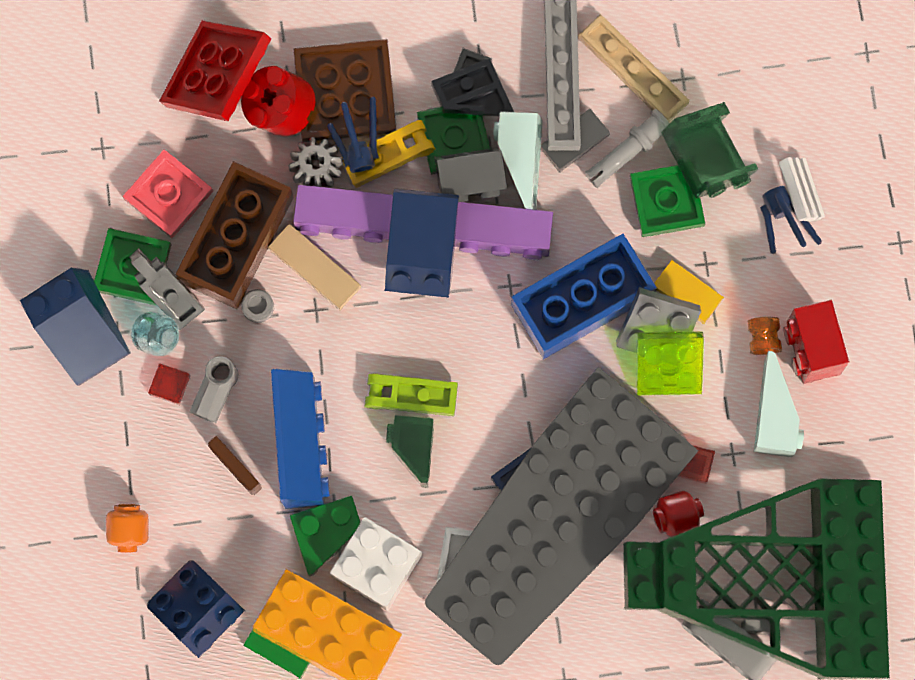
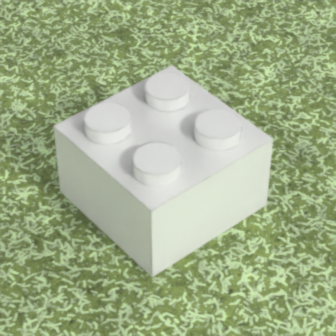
M364 517L332 568L330 575L343 585L388 611L422 557V553L411 544Z

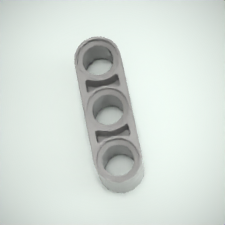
M701 599L707 606L709 605V602ZM713 618L715 623L756 640L731 619ZM684 620L681 624L688 633L748 680H762L776 662V659L688 621Z

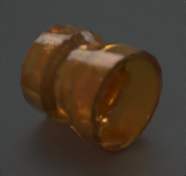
M758 317L747 321L748 331L752 334V341L749 343L750 354L766 355L768 351L782 352V341L778 338L780 318Z

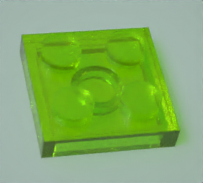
M703 331L637 333V395L702 394Z

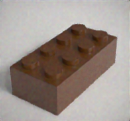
M233 161L175 274L176 277L185 286L234 309H238L268 250V246L271 244L294 198L291 187Z

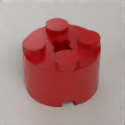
M267 66L257 70L252 75L250 83L241 96V107L245 118L251 125L275 135L288 137L299 133L309 123L307 118L310 111L314 112L315 94L312 86L300 76L278 66Z

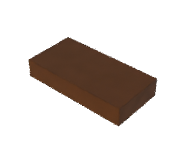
M217 436L208 442L210 450L251 495H255L262 489L260 483Z

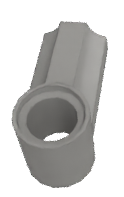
M222 356L214 357L207 363L205 377L190 409V413L217 423L229 392L238 380L237 368L229 359ZM223 365L228 366L230 369L229 376L225 380H215V370Z

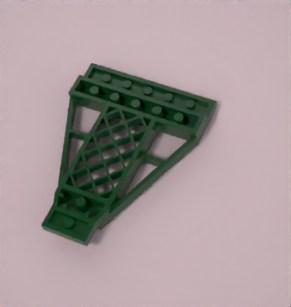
M819 478L661 542L623 543L624 610H657L668 616L681 618L816 676L817 679L890 678L882 480ZM811 489L812 537L780 536L777 533L776 502ZM758 509H766L765 536L711 534L713 527ZM712 545H729L731 547L721 556ZM743 546L763 547L753 557ZM775 547L794 548L784 557ZM806 547H813V554ZM704 549L717 561L707 573L696 562V557ZM735 550L748 562L739 573L726 561ZM767 550L779 562L771 573L758 562ZM798 551L811 563L802 574L789 562ZM720 566L733 578L724 589L710 577ZM751 567L764 578L755 590L742 578ZM783 567L796 579L787 590L774 579ZM812 570L814 571V587L805 579ZM696 573L701 577V579L697 583ZM705 582L717 594L708 606L696 594V591ZM736 583L749 595L740 606L727 594ZM768 583L780 595L771 607L759 595ZM799 584L812 596L803 607L790 595ZM722 599L731 609H713V607ZM754 600L762 609L745 608ZM786 601L794 610L776 609ZM815 603V610H808ZM713 618H766L770 622V646L715 623ZM781 619L815 620L817 666L781 651Z

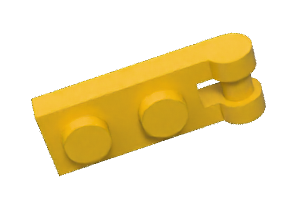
M414 121L378 139L377 151L379 159L374 160V168L363 172L351 173L350 168L347 167L346 170L353 186L358 188L419 157H424L434 152L435 147L432 140L427 139L424 133L426 127L423 121ZM413 138L415 145L407 148L404 141Z

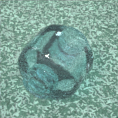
M145 312L133 324L131 332L132 342L138 350L154 356H165L176 347L179 341V328L175 320L167 315Z

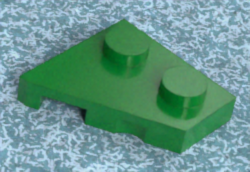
M352 496L290 515L309 577L315 575L318 569L352 538L361 522Z

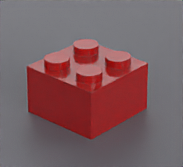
M828 300L793 309L786 322L787 326L783 327L787 345H793L796 357H792V365L795 375L801 376L803 384L841 375L849 364V358L833 301Z

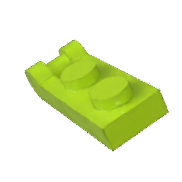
M368 374L367 385L370 386L369 396L365 397L364 407L455 416L458 382ZM383 387H392L391 398L382 397Z

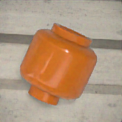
M118 504L114 505V510L107 513L106 540L110 545L117 546L118 552H137V546L143 545L148 541V514L146 511L140 510V505Z

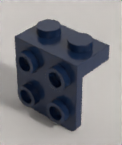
M193 560L188 561L147 603V608L198 658L245 611Z

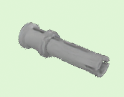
M657 109L651 111L650 118L640 126H633L630 129V136L586 171V177L590 180L600 172L601 174L591 182L596 188H599L602 183L629 160L634 158L641 150L644 152L651 150L652 144L665 133L670 134L673 131L672 126Z

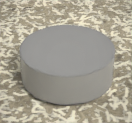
M255 289L245 294L241 302V308L249 321L262 323L272 316L274 303L272 297L266 291Z

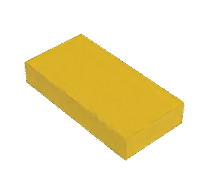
M673 260L670 261L654 282L656 290L661 294L700 305L701 313L698 321L702 324L706 323L724 298Z

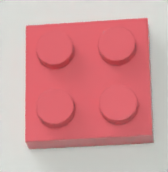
M164 149L122 197L165 234L173 238L213 193V189Z

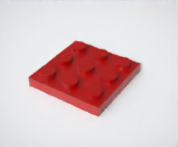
M202 20L159 102L167 108L229 121L272 38L265 32Z

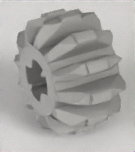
M311 137V146L308 147L303 142H299L298 148L300 152H291L290 157L295 162L288 165L289 171L295 173L293 176L294 182L300 183L303 181V185L312 186V184H315V187H322L321 184L325 182L328 187L332 188L334 183L331 177L340 178L341 171L337 167L343 165L342 158L336 157L339 153L336 146L328 148L329 143L327 139H323L320 145H317L315 138ZM319 160L320 168L313 169L312 161Z

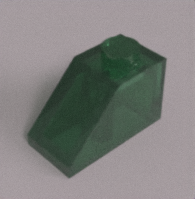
M395 415L394 424H388L386 443L392 444L393 454L423 488H428L434 419Z

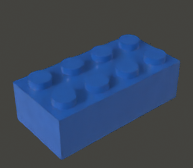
M623 233L511 296V306L544 360L628 312L639 287L656 292V286Z

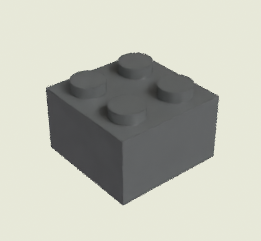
M499 148L434 157L439 192L459 195L458 202L468 201V195L479 193L481 198L500 196V190L507 189L502 151Z

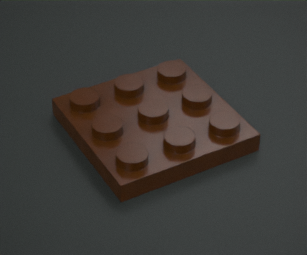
M388 39L293 48L296 75L306 80L312 86L315 94L314 112L310 111L307 118L309 123L301 131L302 142H310L311 137H314L316 141H322L323 139L332 140L333 138L327 127L329 123L334 125L341 139L350 138L343 116L342 102H346L348 105L356 136H369L371 97L376 98L377 135L390 134L397 130Z

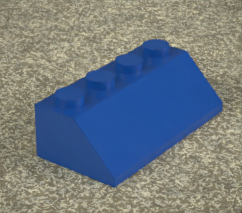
M272 369L271 378L280 500L285 509L324 505V497H330L328 477L322 478L321 465H327L326 445H320L319 433H325L323 413L317 414V401H322L321 381L315 382L312 372Z

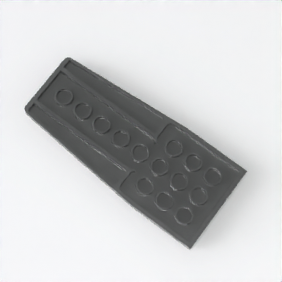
M597 367L531 447L426 597V608L493 664H503L641 522L699 450L600 367Z

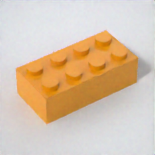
M287 569L284 571L253 625V632L304 659L338 680H378L402 636L398 631Z

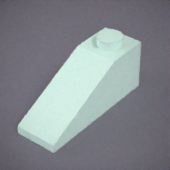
M500 112L499 122L494 123V140L498 141L499 148L502 151L504 160L525 208L537 210L543 120L538 113Z
M768 351L764 359L754 452L793 457L796 449H802L804 430L799 429L800 419L775 352Z

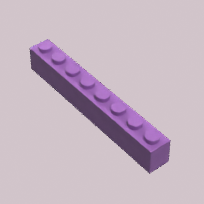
M298 185L293 220L296 230H300L301 234L307 236H319V232L331 233L332 237L348 240L351 239V236L364 237V240L367 242L381 243L383 239L389 240L393 195ZM458 202L455 247H459L460 251L466 253H477L478 249L490 250L491 254L503 257L510 256V253L523 254L524 258L531 260H540L542 256L549 257L553 212Z

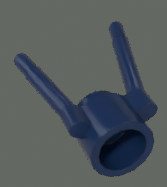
M370 98L369 147L365 141L358 142L346 102H342L343 116L351 144L347 146L348 151L334 125L329 123L327 127L343 157L345 168L349 167L351 173L370 170L375 167L374 160L379 159L377 151L376 98Z
M779 186L764 193L762 198L765 205L761 206L760 210L764 216L770 253H776L771 215H774L775 219L786 217L800 246L806 247V241L792 215V211L795 215L796 213L786 187ZM800 221L815 243L820 245L822 240L810 222Z

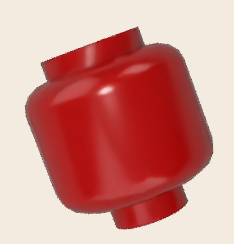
M680 491L661 497L657 502V508L653 509V517L659 532L673 537L700 526V518L704 517V509L699 498L693 499L689 492Z

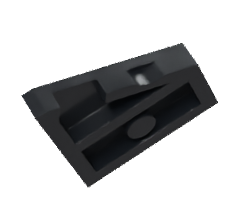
M490 58L431 81V86L443 113L500 117V112H514Z

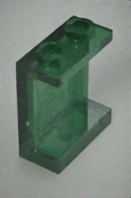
M725 102L675 118L661 132L695 199L706 195L709 198H714L724 193L731 186L735 190L742 188L752 181L750 176L758 170L756 163L748 166L744 165L722 123V120L730 114Z

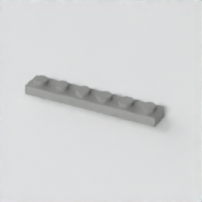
M544 0L548 151L580 150L577 0Z

